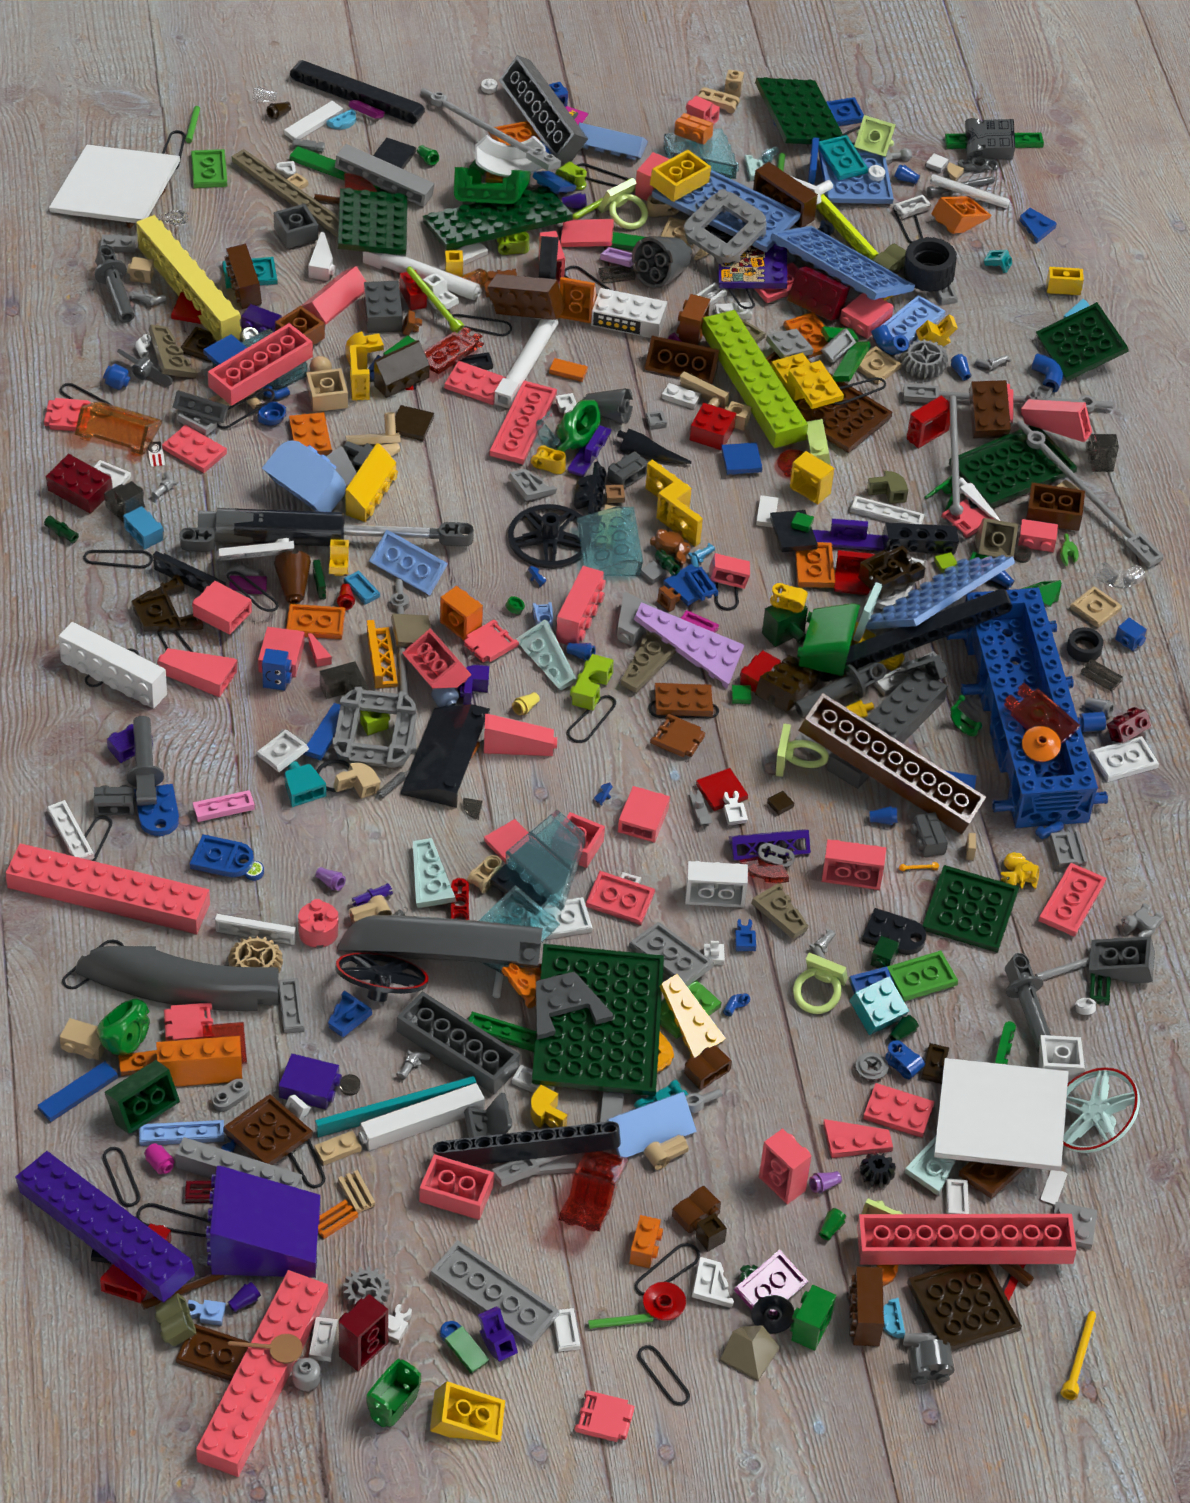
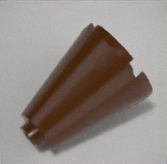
M292 551L282 552L276 555L274 567L285 600L290 604H299L305 596L311 560L310 556L302 551H298V554H292Z

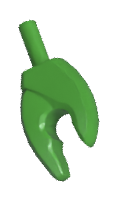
M1064 534L1065 542L1060 549V558L1063 564L1068 566V556H1071L1075 563L1078 560L1079 552L1077 546L1069 541L1068 534Z

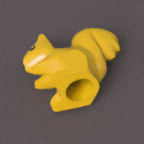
M1012 852L1007 854L1003 863L1011 872H1001L1000 874L1003 876L1001 881L1015 886L1020 884L1021 889H1023L1025 882L1031 883L1032 887L1036 889L1039 880V866L1026 860L1020 853Z

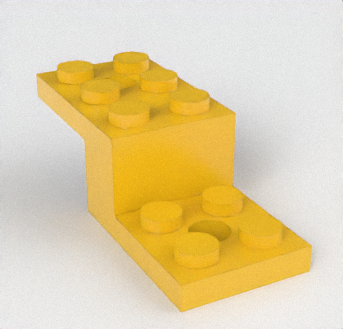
M799 353L772 361L771 367L794 401L804 398L810 408L814 409L844 399V394L821 360L810 363L804 353Z
M652 459L647 463L645 488L658 497L656 518L673 531H682L683 538L696 547L701 542L703 518L690 509L692 488Z

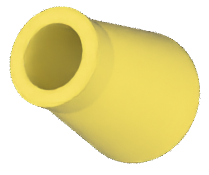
M533 692L516 698L512 703L513 711L517 715H526L540 701L539 695Z

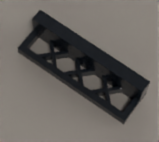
M541 236L538 278L556 279L559 237Z
M155 551L153 554L154 570L171 578L179 574L183 584L202 593L214 581L226 586V582L165 553L162 554Z

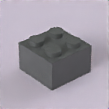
M306 204L274 212V228L286 248L318 240V223Z

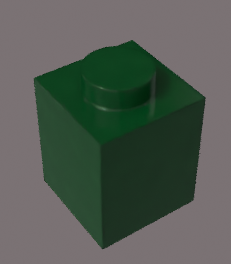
M881 936L872 953L870 965L878 969L893 965L900 943Z

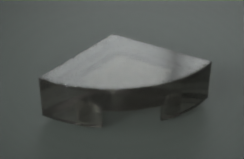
M463 798L465 812L470 817L479 820L483 801Z

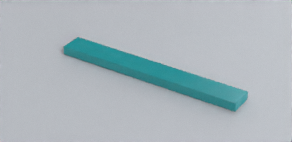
M472 1076L315 1120V1132L319 1138L359 1127L362 1122L477 1082L475 1077Z

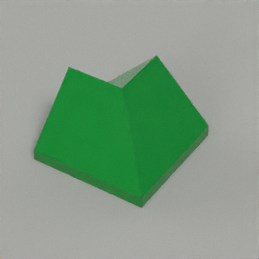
M1061 580L1042 581L1021 589L1039 588L1044 606L1051 607L1052 603L1059 600L1062 583Z

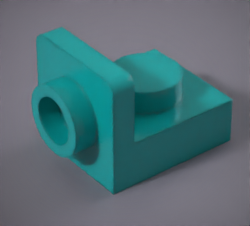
M989 250L983 260L985 266L1000 265L1003 273H1007L1012 265V258L1008 250Z

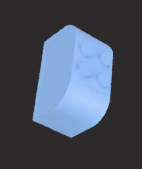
M287 441L281 444L262 469L274 482L316 512H332L343 498L346 490L344 479L336 471L337 467L325 455L318 454V451L310 445L306 447L298 441Z

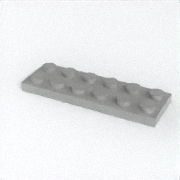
M458 1240L431 1270L432 1276L483 1312L496 1306L499 1307L505 1327L532 1346L559 1316L558 1309Z

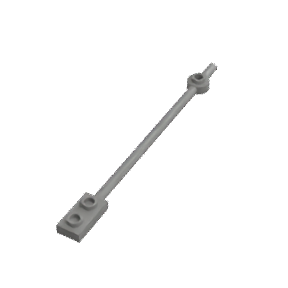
M425 88L421 89V94L430 98L432 105L446 107L525 152L528 160L549 171L561 167V160L554 155L543 151L541 148L531 149L448 102L447 96L444 93H432Z
M904 384L903 401L929 403L941 395L945 399H949L950 396H956V399L970 400L969 393L939 391V386ZM1083 395L1079 400L1049 398L1051 401L1085 402L1088 412H1092L1095 408L1113 409L1114 405L1113 402L1096 401L1094 397L1089 395ZM1013 396V403H1023L1026 396Z
M1022 420L1017 422L1016 425L1028 436V446L1040 449L1080 490H1085V495L1128 538L1126 545L1148 568L1163 560L1164 555L1141 532L1134 535L1044 443L1045 435L1043 433L1032 431Z
M397 579L395 581L396 593L391 597V607L397 611V614H404V610L409 607V597L403 593V580ZM398 646L400 691L408 695L406 657L402 653L406 650V647ZM416 730L414 731L410 754L416 753Z
M717 1089L704 1095L693 1093L685 1097L690 1112L698 1113L704 1108V1103L722 1097L723 1094L721 1089ZM568 1155L512 1161L492 1169V1172H494V1178L503 1187L539 1173V1166Z

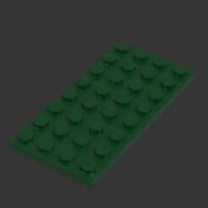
M548 186L525 190L519 201L515 204L476 202L453 209L447 208L440 212H431L428 215L422 216L423 223L446 250L573 220V214L550 191Z

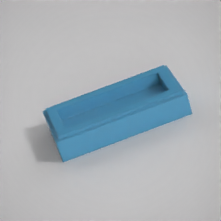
M360 571L343 578L344 584L351 586V591L364 605L380 598V592Z

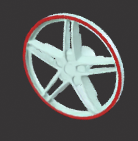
M1096 1068L1078 1075L1068 1083L1066 1100L1081 1104L1082 1107L1080 1108L1066 1102V1109L1081 1116L1065 1132L1063 1146L1080 1153L1096 1152L1113 1145L1129 1131L1139 1111L1140 1095L1136 1084L1126 1073L1114 1068ZM1109 1076L1118 1077L1125 1081L1132 1092L1107 1099ZM1096 1077L1090 1101L1068 1096L1079 1084ZM1133 1104L1127 1123L1115 1135L1116 1119L1112 1114L1124 1110L1127 1106ZM1092 1126L1097 1128L1105 1142L1093 1146L1072 1144L1078 1137L1081 1138ZM1109 1132L1112 1138L1108 1139L1105 1133Z

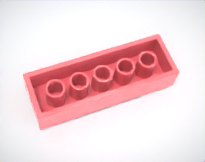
M288 323L209 370L208 387L232 406L312 358L313 342Z

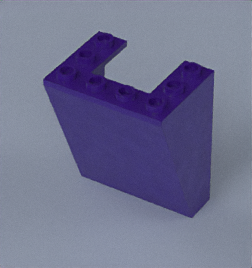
M217 1166L216 1174H212L211 1187H215L210 1191V1204H213V1206L208 1209V1221L211 1222V1226H207L206 1229L207 1252H211L208 1253L207 1266H211L212 1275L285 1277L287 1271L290 1270L309 1278H316L321 1195L227 1167Z

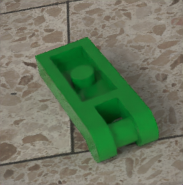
M1008 1021L1004 1024L995 1060L996 1064H1008V1059L1004 1058L1005 1055H1010L1012 1047L1010 1042L1013 1041L1016 1030L1014 1022Z

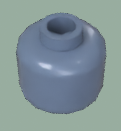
M432 688L431 697L438 707L456 706V701L459 698L456 688Z

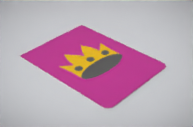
M565 107L578 125L579 122L583 123L589 113L575 108Z

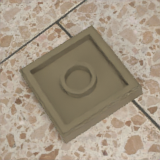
M392 614L391 616L397 646L409 647L431 628L428 615Z

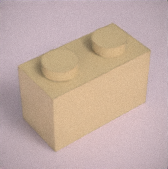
M69 1018L60 1035L61 1049L68 1053L83 1055L88 1059L100 1060L105 1047L98 1038L97 1026Z

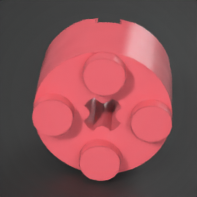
M314 899L311 903L303 906L298 914V932L301 941L310 947H317V945L325 947L332 944L338 937V911L331 904L320 899Z

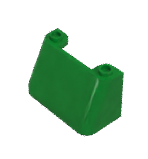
M455 167L454 197L458 201L515 204L519 201L530 182V171L511 170V175L503 178V183L482 182V174L478 169Z
M850 603L814 608L813 612L809 611L806 621L809 623L805 641L803 647H799L797 658H800L799 666L843 676L860 609L859 604Z

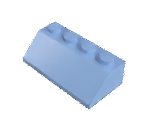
M579 122V127L588 138L582 147L584 149L594 147V151L597 152L611 151V155L620 157V154H624L627 159L636 160V158L642 157L648 143L645 138Z

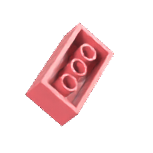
M582 566L557 616L556 639L559 643L568 645V643L583 642L586 634L585 630L590 628L592 616H596L598 604L604 600L605 593L602 591L606 580H603V571Z

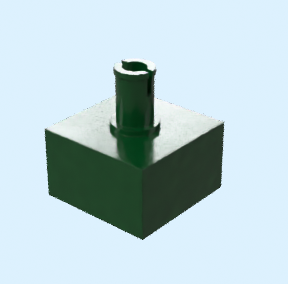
M772 605L765 608L762 634L774 647L793 638L798 644L804 643L808 607L805 605L803 611L799 613L776 608Z

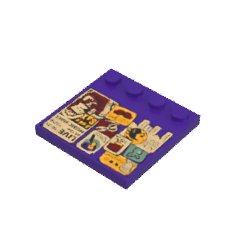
M776 243L767 252L751 245L740 256L741 260L736 264L735 261L723 263V265L719 264V288L787 289V248L780 247Z

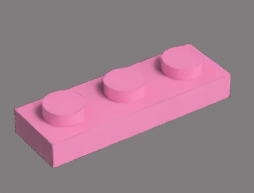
M250 790L193 802V810L197 822L255 810V804Z

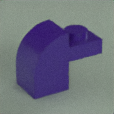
M471 665L466 667L471 676L457 689L460 690V697H464L463 705L471 704L473 691L488 693L490 666Z
M496 1306L478 1314L482 1329L480 1334L490 1354L499 1362L517 1354L518 1350L514 1336L505 1327L501 1309Z

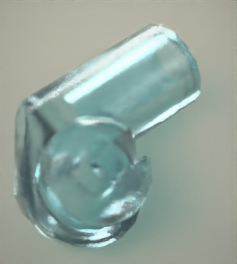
M774 146L763 151L762 161L765 164L767 162L771 163L773 160L772 156L779 153L778 148Z

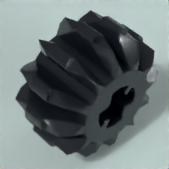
M875 1151L873 1155L867 1154L866 1158L861 1161L860 1175L863 1176L864 1182L870 1181L871 1187L877 1184L880 1188L882 1183L888 1186L890 1180H893L895 1177V1163H892V1157H885V1152L882 1155H878Z

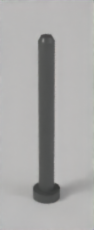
M990 176L961 183L975 187L994 183L995 177ZM927 187L929 198H934L936 194L951 191L942 187Z

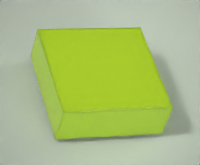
M951 552L935 556L934 562L941 573H944L946 568L957 565V561Z

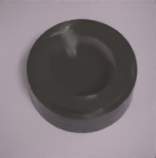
M1023 545L1015 547L1014 560L1020 563L1028 562L1031 559V549Z
M352 1074L343 1076L340 1081L341 1092L349 1096L357 1094L360 1090V1079Z

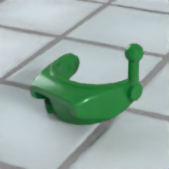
M960 695L958 701L950 709L951 720L961 732L974 737L981 730L982 723L973 721L959 710V704L965 700V696ZM962 721H964L965 723H967L968 725H970V726L973 727L974 729L968 727V726H967L966 724H964Z

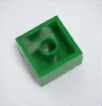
M815 1285L811 1286L809 1292H804L801 1299V1308H796L792 1316L794 1321L790 1328V1331L793 1332L791 1341L811 1350H816L832 1319L836 1294Z

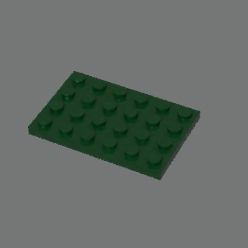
M756 78L755 84L784 143L812 144L813 137L823 141L844 136L815 80Z
M340 188L337 249L406 256L407 195Z
M1028 426L1032 431L1043 433L1045 435L1044 443L1073 473L1077 472V466L1042 429ZM1021 429L958 455L959 476L967 483H972L991 508L1030 492L1031 483L1047 485L1066 477L1040 449L1028 446V436Z

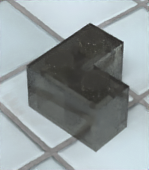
M1091 434L1089 436V441L1085 443V450L1089 453L1088 464L1091 465L1092 472L1114 471L1119 449L1116 434Z
M133 481L125 485L120 484L104 493L105 506L124 523L123 515L141 506L145 508L144 491Z
M356 661L319 671L320 688L326 699L345 695L349 691L354 690L355 687H362L363 690H368V686Z

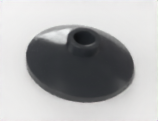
M768 1295L762 1297L754 1304L751 1316L755 1326L763 1325L768 1333L776 1334L787 1330L794 1321L792 1316L795 1310L788 1299L779 1295Z

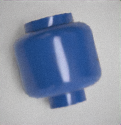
M113 364L107 367L103 379H105L106 385L120 390L123 386H128L131 377L128 376V369Z

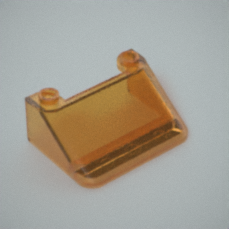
M96 401L81 407L75 435L80 436V439L90 441L92 437L125 446L130 448V454L141 456L146 453L162 425V420Z

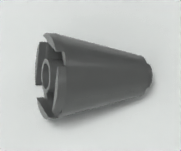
M622 388L588 393L582 399L595 400L598 403L601 417L622 424H626L625 422L630 420L633 408L630 405V400H633L630 389Z

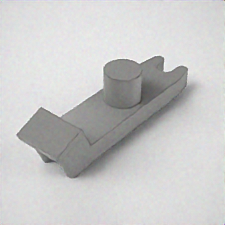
M697 790V794L694 795L690 791V801L699 826L702 827L703 824L709 826L712 823L711 815L707 812L701 792Z

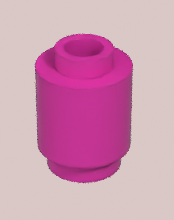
M154 1143L145 1150L146 1161L158 1174H167L173 1169L175 1160L162 1145Z

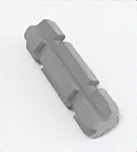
M293 139V148L299 146L310 151L317 150L318 152H324L325 150L324 142L318 141L316 143V141L303 139L301 141V139Z

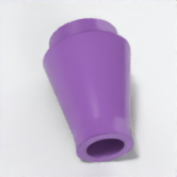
M322 867L316 871V878L320 879L333 891H339L345 885L346 878L341 872Z
M838 1171L814 1173L809 1178L811 1190L819 1194L842 1182Z

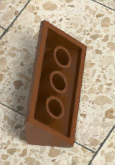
M651 336L644 370L680 377L683 372H686L709 384H713L718 369L720 350Z

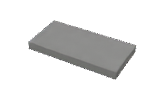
M657 922L629 942V947L637 953L664 955L663 972L670 978L678 974L686 986H689L714 967L712 960L660 922Z

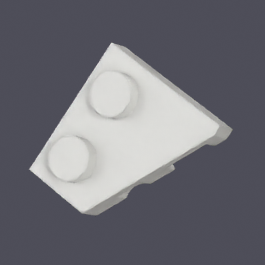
M703 1257L699 1258L691 1297L732 1308L734 1300L730 1298L728 1292L729 1285L723 1275L724 1270L721 1262Z

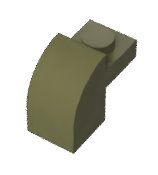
M884 471V476L868 479L867 493L868 495L886 494L889 504L907 502L908 487L905 479L900 474Z

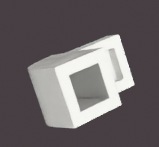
M434 273L422 279L446 309L459 304L458 297L448 291L447 281L444 277ZM427 297V300H428V302L431 304V306H432L434 309H437L436 306H435V305L431 302V300Z

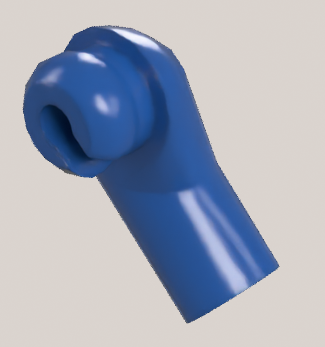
M267 385L264 386L263 389H272V386ZM288 387L277 391L273 390L275 400L290 395ZM270 391L263 393L265 397L272 398Z
M1056 821L1046 828L1039 826L1035 834L1040 839H1046L1050 837L1051 833H1057L1062 830L1064 824L1061 821Z
M746 993L731 996L723 1013L726 1016H732L736 1008L747 1006L751 1000L750 996Z

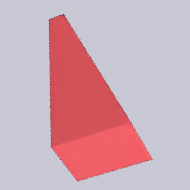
M309 633L308 642L316 666L331 665L332 656L315 636Z

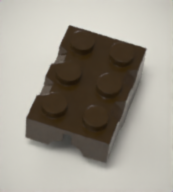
M902 545L890 552L883 550L862 561L858 578L871 590H873L876 582L882 584L879 598L882 600L890 596L894 590L905 588L909 582L915 583L924 578L926 568L920 562L912 563L909 551Z
M788 655L782 660L781 664H776L771 671L760 676L755 695L765 701H769L770 696L773 695L775 697L774 706L787 712L795 706L794 702L802 699L807 691L817 685L820 672L799 666V660Z

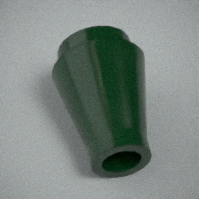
M911 1015L903 1016L889 1034V1037L892 1041H901L917 1032L919 1024Z

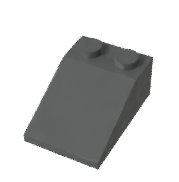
M1151 936L1092 940L1089 973L1108 976L1129 983L1153 982L1155 950Z

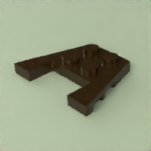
M179 574L174 575L172 580L167 583L162 582L157 589L149 590L131 601L132 608L144 632L204 629L202 620L194 617L193 614L178 617L168 595L184 591V584Z

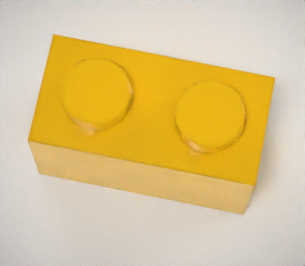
M1049 267L1046 280L1047 293L1081 295L1084 281L1083 269Z

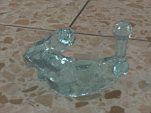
M548 411L547 415L536 422V429L543 444L557 450V447L562 443L544 423L547 418L553 415L551 411Z

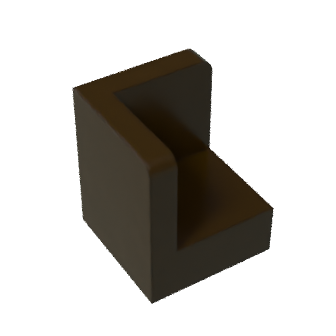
M713 1213L697 1222L696 1238L708 1252L725 1242L727 1228L718 1216Z

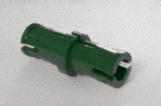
M51 515L45 519L44 525L52 529L59 537L62 536L71 543H75L78 540L79 534L70 529L66 523L56 520Z
M658 550L655 553V559L661 563L660 566L663 569L668 570L671 575H674V573L677 575L680 572V566L674 562L672 556L667 555L664 550H661V552Z

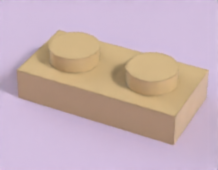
M352 1130L314 1145V1150L324 1166L360 1152L361 1145Z

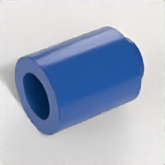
M1104 712L1081 713L1078 717L1081 732L1103 731L1106 729Z

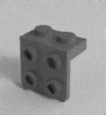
M933 653L918 659V662H916V659L900 665L901 669L897 670L898 674L925 665L927 673L935 679L940 680L947 677L946 664L942 662L940 655L934 657Z
M499 1093L486 1110L467 1107L464 1111L469 1138L506 1134L512 1127L509 1103L505 1093Z

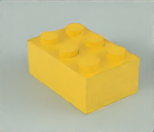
M686 150L652 168L650 185L674 202L709 183L711 166L691 151Z

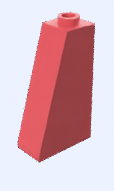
M1028 399L1021 408V415L1023 416L1024 423L1081 442H1085L1092 433L1085 402Z
M167 648L157 661L160 667L166 669L167 677L219 698L237 673V659L177 649Z
M485 714L484 753L553 756V749H557V737H554V729Z

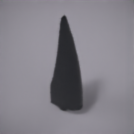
M628 428L627 432L619 430L617 433V437L623 439L620 447L621 451L630 454L636 452L641 457L662 462L692 463V461L667 450L637 431Z

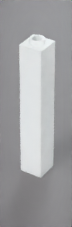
M477 1083L362 1122L361 1132L358 1133L359 1139L362 1144H366L368 1151L465 1118L464 1111L467 1107L484 1110L485 1098Z

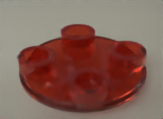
M792 449L784 451L778 456L777 465L786 477H791L793 462L804 453L803 451Z

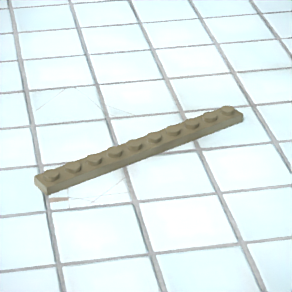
M245 149L231 156L233 163L293 206L306 204L316 222L338 238L339 217Z

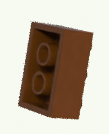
M242 244L226 248L227 255L224 256L227 266L226 272L228 277L232 279L230 283L232 290H235L236 302L240 303L242 309L248 308L250 304L255 306L261 305L260 284L247 245Z
M1007 380L971 381L969 399L973 439L1001 438L1008 435L1011 431Z
M1031 483L1026 520L1058 524V528L1079 531L1083 516L1085 490Z
M856 1266L855 1275H851V1286H849L848 1298L851 1299L849 1318H852L849 1336L853 1337V1345L879 1347L884 1327L883 1271L879 1267Z

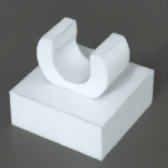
M711 941L710 944H704V955L712 960L714 965H724V944H719V941Z
M296 1095L289 1096L285 1105L301 1121L308 1115L311 1108Z

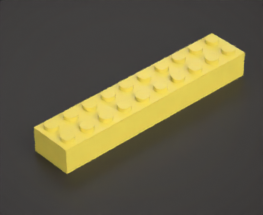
M155 215L137 221L139 250L147 259L154 260L155 269L178 296L181 292H184L186 298L189 301H193L195 309L197 311L201 310L202 315L198 317L203 326L213 334L214 339L218 342L232 334L240 341L242 330L240 327L241 315L239 311L233 308L231 302L223 296L222 291L218 290L214 282L206 276L205 271L198 267L197 262L189 256L187 250L181 247L180 242L175 240L170 230H167L163 222L159 221Z

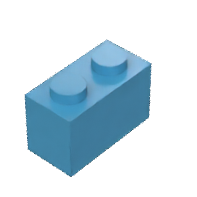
M142 506L123 515L124 528L144 549L163 541L164 528L162 524L157 522L152 514Z

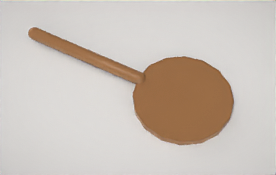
M281 1334L275 1337L271 1344L228 1342L230 1346L270 1349L272 1358L283 1364L296 1361L303 1351L300 1339L291 1334Z

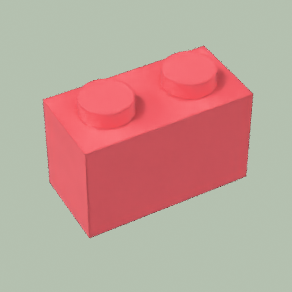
M1022 519L1018 547L1054 552L1058 524Z
M715 553L709 566L710 580L745 589L750 577V561Z

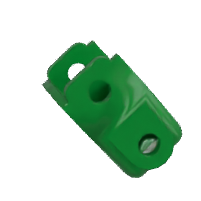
M398 1358L367 1393L366 1404L370 1416L379 1426H394L417 1399L421 1385V1373L416 1367Z

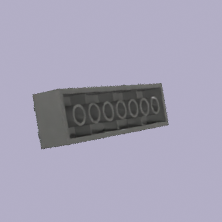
M517 55L499 79V82L543 143L548 147L550 153L561 160V162H572L588 140L587 136L533 62Z
M916 668L865 720L903 744L945 701L948 686ZM833 752L829 755L827 770L855 788L859 789L870 777Z

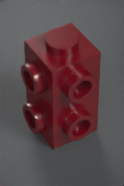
M1132 707L1125 714L1114 717L1113 721L1106 724L1111 741L1125 743L1151 728L1150 717L1147 711Z

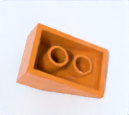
M969 196L940 197L931 213L936 218L935 220L946 226L947 231L952 234L964 233L992 216Z
M561 277L560 292L565 308L558 318L591 323L592 310L597 299L595 283Z

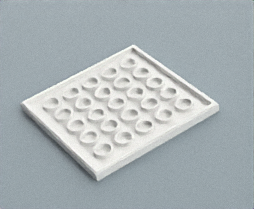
M86 145L51 203L49 210L52 213L136 223L150 215L178 166L180 156Z
M945 1058L934 1157L1061 1171L1069 1071Z

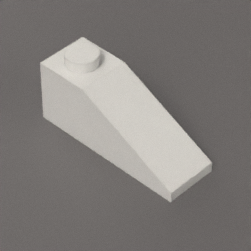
M321 232L308 265L309 278L329 282L331 275H334L335 265H333V257L325 233Z

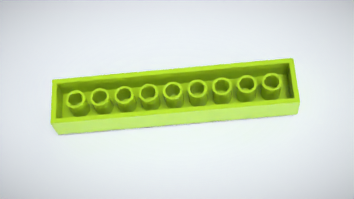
M731 310L703 317V336L711 348L720 350L719 361L746 405L752 407L751 413L773 448L806 440L808 430L806 420L737 312Z

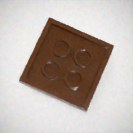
M271 1094L223 1127V1132L251 1157L270 1165H274L313 1136V1131Z

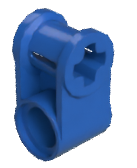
M895 1040L889 1043L885 1059L888 1065L892 1066L905 1079H911L925 1066L922 1057L914 1053L903 1042Z

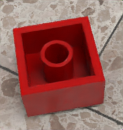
M703 402L691 424L689 440L721 450V446L726 445L735 429L737 413Z

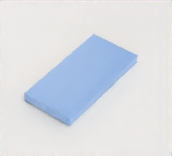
M918 295L882 325H887L893 337L904 335L910 344L911 341H915L918 338L916 330L927 320L935 324L945 316L946 311Z
M389 530L385 531L369 560L370 563L429 596L448 565L447 562Z
M684 1092L607 1119V1122L613 1121L619 1124L621 1145L616 1148L619 1159L643 1152L653 1142L663 1143L677 1135L686 1136L697 1132Z

